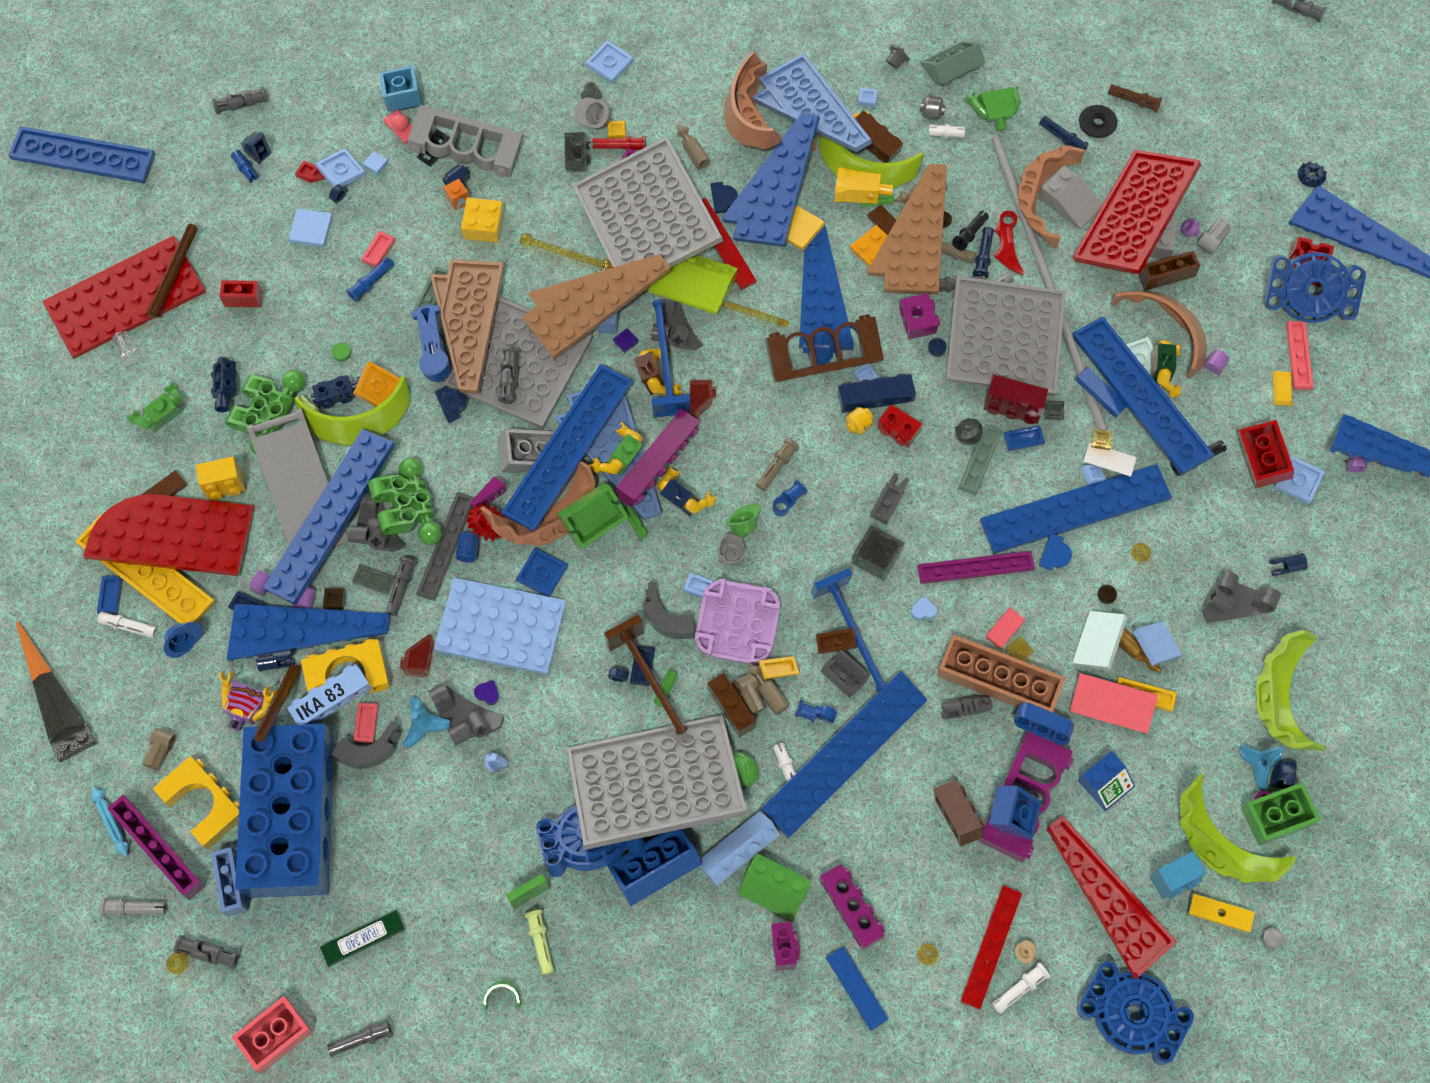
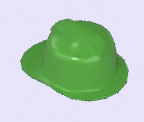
M749 504L738 508L726 521V525L730 526L735 535L740 536L742 539L746 538L749 533L756 530V517L761 511L760 505Z

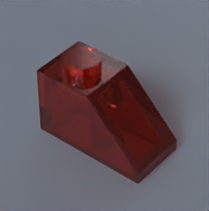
M690 380V415L698 419L713 404L712 398H716V387H712V380Z
M428 634L405 651V656L401 657L400 668L405 675L428 678L435 642L432 635Z

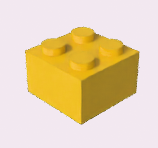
M467 198L461 225L463 239L499 243L505 213L503 202Z
M234 456L196 465L199 486L208 500H219L227 495L237 496L241 492L246 491L243 472Z

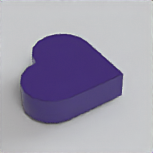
M494 680L480 684L474 689L476 699L485 701L488 705H495L499 700Z

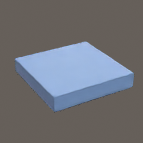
M607 40L585 64L588 68L613 83L632 64L634 58Z
M346 148L316 163V168L332 187L337 184L344 187L366 175L365 170Z
M297 209L289 235V242L325 247L333 218L332 213Z
M1290 455L1294 468L1293 479L1278 482L1274 488L1310 504L1325 472Z
M1163 621L1133 631L1152 666L1177 659L1183 655Z

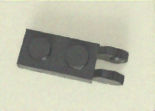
M894 473L890 482L886 484L870 513V517L886 525L909 482V479L905 478L900 488L895 487L894 484L899 476Z

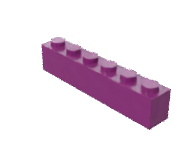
M681 408L615 489L616 497L631 508L636 503L640 504L646 496L644 493L647 490L651 491L655 486V480L658 476L661 478L665 474L667 465L669 463L672 465L678 457L677 453L680 450L684 451L687 447L689 438H694L699 431L697 427L700 421Z
M122 795L107 808L188 900L192 899L205 887L130 799Z

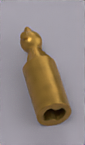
M1124 628L1118 646L1134 660L1147 663L1149 670L1160 673L1162 670L1159 664L1152 666L1136 637Z

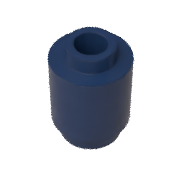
M456 165L444 175L445 177L442 180L445 185L457 179L463 184L469 179V172L465 166Z

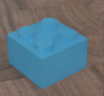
M413 65L379 72L383 98L388 112L422 105L419 83Z
M1193 851L1158 869L1150 879L1162 900L1166 897H1169L1171 900L1185 891V888L1190 890L1198 886L1203 881L1202 877L1207 872Z

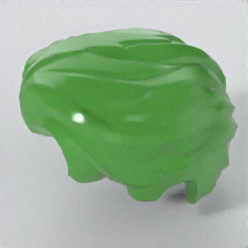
M733 753L741 788L744 786L751 787L759 776L755 761L744 753Z

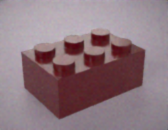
M993 374L983 410L993 415H1005L1008 419L1012 420L1020 419L1027 424H1038L1049 389Z

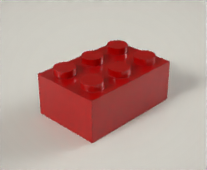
M1277 419L1239 430L1238 439L1255 489L1293 479L1294 468Z

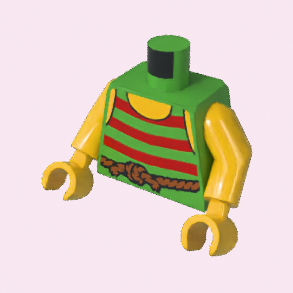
M620 423L622 427L619 430L615 429V431L624 439L607 463L601 464L597 458H594V463L589 464L590 468L594 473L601 471L621 476L642 448V435L629 429L624 423Z

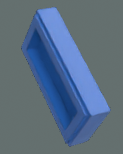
M1040 425L1008 431L1003 434L1008 451L1045 444Z
M102 576L97 607L98 614L101 611L109 614H118L123 580L119 576Z

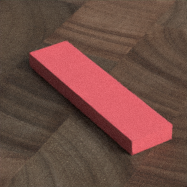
M1287 321L1286 331L1293 390H1312L1314 387L1306 322Z

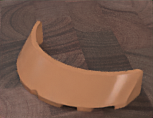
M753 51L741 64L725 99L723 114L728 132L740 144L746 147L768 149L781 143V137L774 128H763L749 123L741 116L738 108L737 92L746 72L750 68L762 63V60Z
M763 62L746 72L738 90V108L741 116L749 123L769 128L756 109L752 97L756 95L760 85L759 77L767 74V64ZM814 138L811 151H816V138Z
M1068 145L1060 146L1059 149L1044 152L1037 156V159L1029 164L1023 172L1018 189L1019 205L1026 221L1055 249L1058 248L1061 236L1046 231L1044 221L1036 216V200L1042 185L1052 174L1060 170L1064 165L1067 167L1081 164L1085 150Z
M1129 291L1114 295L1111 302L1113 307L1125 299L1134 303H1140L1148 299L1155 301L1193 337V364L1186 377L1190 379L1202 369L1207 350L1205 334L1196 316L1184 304L1168 295L1153 291Z
M582 461L579 462L569 490L549 510L535 533L510 519L491 513L485 507L480 509L493 531L504 539L519 545H544L568 534L567 531L569 530L564 528L556 514L594 490L596 483L590 466Z

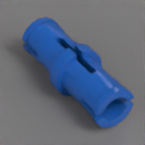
M236 150V153L233 151L231 158L238 165V170L241 173L243 172L250 183L253 182L252 177L254 180H257L259 176L251 167L250 161L245 159L240 150Z

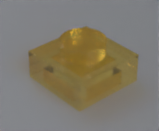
M1094 428L1091 447L1110 451L1113 432Z
M1022 637L1006 648V652L1011 657L1021 661L1027 659L1034 652Z

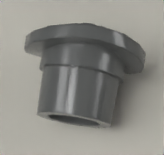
M895 44L889 47L891 52L886 62L890 66L898 69L905 60L909 62L910 59L903 48Z

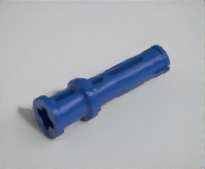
M386 257L364 278H359L352 288L346 290L348 296L353 301L358 302L365 292L371 290V286L395 266L394 262Z

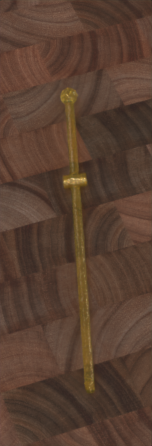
M524 233L520 237V244L523 247L532 245L600 267L601 271L613 268L608 256L602 261L533 239L529 233ZM725 300L722 305L724 308L783 327L789 325L788 320Z

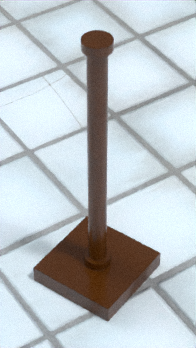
M639 614L604 632L606 645L610 652L626 643L676 729L675 733L677 735L685 733L687 727L682 725L633 639L644 634L643 621Z

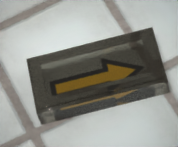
M359 564L352 582L389 595L395 581V576Z

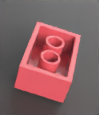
M283 996L231 1038L254 1070L262 1074L310 1036L313 1031L290 999Z

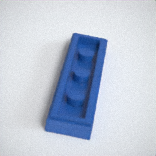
M844 946L827 956V962L869 1030L872 1031L888 1021V1017Z

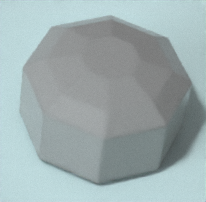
M1270 928L1263 932L1261 941L1266 948L1274 950L1283 944L1284 936L1280 930Z

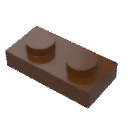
M854 628L816 634L818 654L857 648L856 631Z

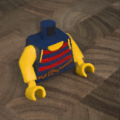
M673 465L657 484V488L661 491L660 495L689 517L707 506L712 507L717 496L712 497L711 492H707L705 498L699 500L690 491L674 481L681 471L673 470Z

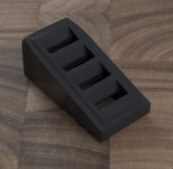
M436 129L430 141L436 145H442L448 142L450 137ZM427 150L425 154L419 153L416 157L429 167L440 158L430 155ZM427 154L431 158L428 160L427 158L424 159L423 156Z

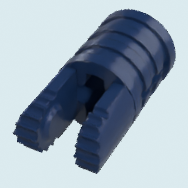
M1304 553L1269 559L1270 564L1283 563L1284 569L1272 571V577L1301 570L1304 571L1308 568L1307 558Z
M291 650L256 655L259 672L290 667L291 664H295Z

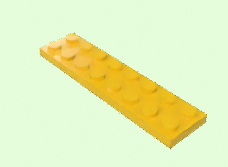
M100 516L75 541L84 550L89 534ZM99 561L179 624L198 622L215 604L214 599L175 569Z

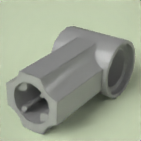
M1219 219L1209 232L1206 231L1197 245L1213 255L1232 228L1229 222Z

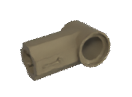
M753 674L732 681V686L752 715L766 708L758 693V682Z
M155 728L150 736V746L141 764L159 771L167 752L172 750L174 746L172 744L176 742V735Z

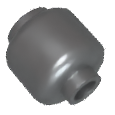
M928 95L926 99L923 98L920 107L922 116L938 120L941 115L945 114L946 110L943 99Z

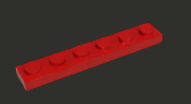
M1004 885L1002 886L963 992L961 1003L981 1010L1023 893Z

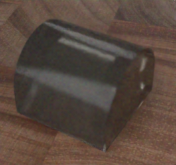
M1045 401L1043 419L1063 421L1064 401Z

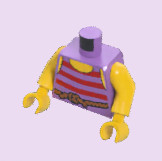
M223 670L219 674V678L222 681V707L224 712L229 717H232L228 728L239 732L243 722L254 725L255 722L263 719L277 690H274L271 694V686L265 688L262 692L236 681L231 683L230 680L234 678V673L232 671L229 672V678H227L225 670Z

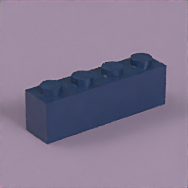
M898 374L895 377H880L877 380L871 381L862 380L852 384L849 382L843 383L838 386L837 395L841 413L852 412L857 407L871 409L890 406L891 404L914 402L916 392L912 375Z

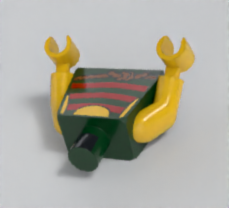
M1160 340L1151 351V376L1158 385H1161L1169 392L1171 398L1182 396L1180 393L1181 386H1174L1171 383L1176 370V356H1182L1180 353L1182 345H1174L1167 340Z

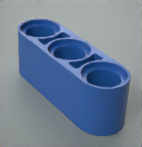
M1027 702L1019 705L1014 719L1017 727L1059 745H1066L1070 742L1074 729V724L1071 720Z

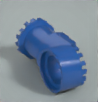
M795 481L789 490L782 492L773 501L772 509L775 515H787L789 509L796 504V500L802 495L807 494V489L803 487L804 485L800 481ZM783 503L787 508L780 511L776 508V505Z
M800 700L799 709H797L795 717L798 718L800 716L809 719L811 723H814L816 717L821 720L824 719V721L827 720L829 723H834L838 712L828 706L813 707Z

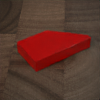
M306 161L302 162L295 173L296 177L309 183L325 179L315 165Z

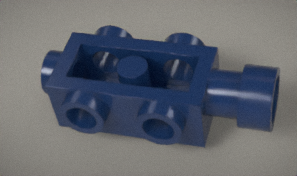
M226 357L217 358V362L213 364V371L211 372L213 379L211 394L212 398L217 399L214 404V410L221 413L230 410V402L228 400L235 396L237 391L236 362Z
M348 375L338 376L333 380L322 381L313 385V393H311L313 403L323 409H330L334 406L333 404L338 402L342 404L349 403L351 398H355L353 393L360 377H357V380L350 381Z

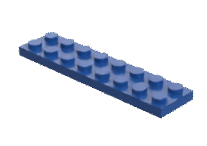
M20 126L8 156L10 159L145 183L155 152L150 149Z

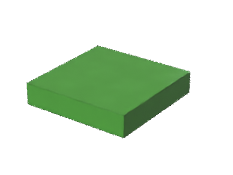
M543 874L506 894L513 909H516L550 888Z

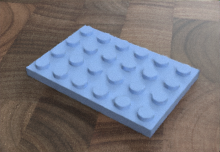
M454 578L434 651L548 675L567 602L562 599Z

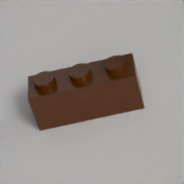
M864 110L855 118L871 139L872 144L865 148L883 163H890L902 149L903 143L901 140L891 134L884 125L878 123L871 114Z
M1190 251L1145 264L1138 276L1144 290L1147 291L1196 277L1200 263L1195 252Z
M725 673L707 683L709 693L739 738L756 728V720Z
M954 780L934 788V799L961 847L983 838L982 829L985 827L982 819L976 817L973 803L967 801L964 787L959 786L957 781Z

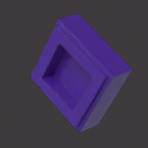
M627 328L613 338V342L624 354L639 343L638 339Z

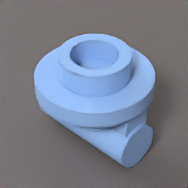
M493 752L488 753L484 761L486 768L493 773L497 772L499 767H506L509 763L507 759Z

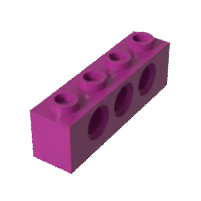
M840 864L821 875L819 881L860 949L864 951L884 938L885 929L880 921L876 922L874 919V911L870 904H865L863 901V893L859 886H854L852 883V875L848 868H843ZM844 884L847 886L848 891L840 893L837 890V886ZM855 902L858 904L859 909L851 911L848 908V904ZM866 920L869 922L870 927L862 929L858 922Z

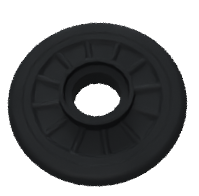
M1091 105L1081 112L1079 125L1087 135L1094 138H1104L1116 130L1117 117L1106 106ZM1094 119H1101L1103 123L1096 124Z

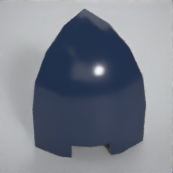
M1283 760L1274 766L1269 786L1281 789L1294 786L1297 770L1296 760Z

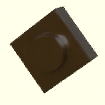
M325 588L323 608L344 609V588Z

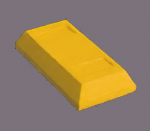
M1273 371V405L1293 406L1292 372Z
M794 656L759 661L764 679L800 674Z

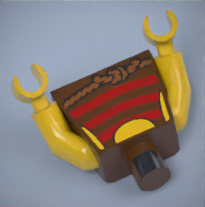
M660 348L641 351L639 356L635 358V363L643 384L651 395H666L663 371L658 357L661 359ZM678 383L672 387L673 396L683 393V391L679 390L682 386Z

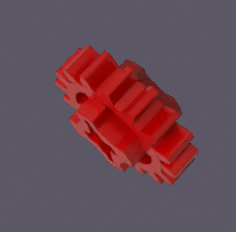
M480 503L479 507L475 505L469 511L466 520L469 523L467 527L473 529L472 534L477 533L478 538L484 537L485 541L488 538H491L492 541H495L496 537L501 539V536L493 531L480 509L485 506ZM487 504L485 507L491 513L506 518L502 516V510L497 511V506L491 508L490 504Z

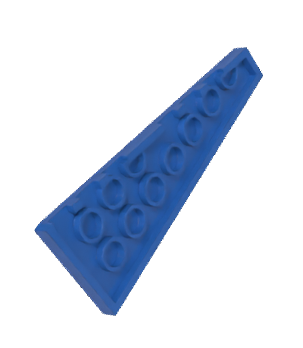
M1319 185L1288 223L1291 226L1295 225L1303 228L1306 232L1311 231L1321 235L1320 237L1332 239L1339 242L1338 244L1361 253L1366 252L1374 255L1377 259L1382 258L1392 262L1391 264L1403 266L1410 269L1411 272L1430 278V255Z
M825 225L804 250L800 332L808 336L817 328L828 327L834 331L839 325L848 322ZM842 328L838 334L840 349L853 351L854 343L850 328ZM819 332L814 336V347H829L834 350L832 339L828 334ZM799 338V348H808L806 342Z
M1343 414L1330 452L1340 451L1347 453V457L1352 458L1355 455L1363 457L1366 462L1378 461L1385 467L1408 473L1412 471L1420 472L1423 477L1427 478L1430 476V450L1374 427L1372 424L1362 422L1353 416Z
M235 604L226 659L228 661L241 658L248 659L257 654L281 650L295 651L322 644L329 645L334 642L352 641L351 639L386 635L389 632L391 615L389 613Z

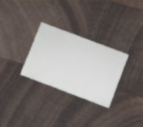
M1089 443L1083 462L1131 476L1136 457Z

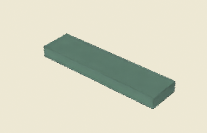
M985 423L958 489L976 496L1003 430Z

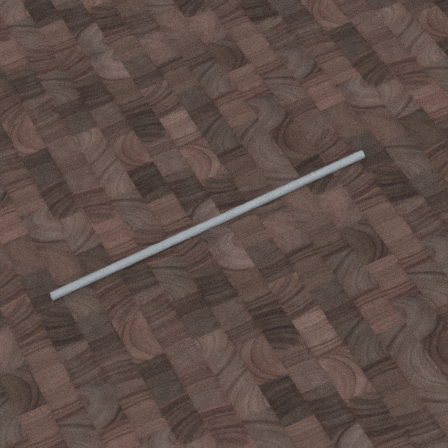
M994 136L991 139L1045 288L1056 289L1035 231L1026 221L1021 211L1018 200L1019 188L1000 136ZM1064 313L1062 334L1079 376L1085 370ZM1082 387L1098 433L1107 432L1108 429L1097 400Z

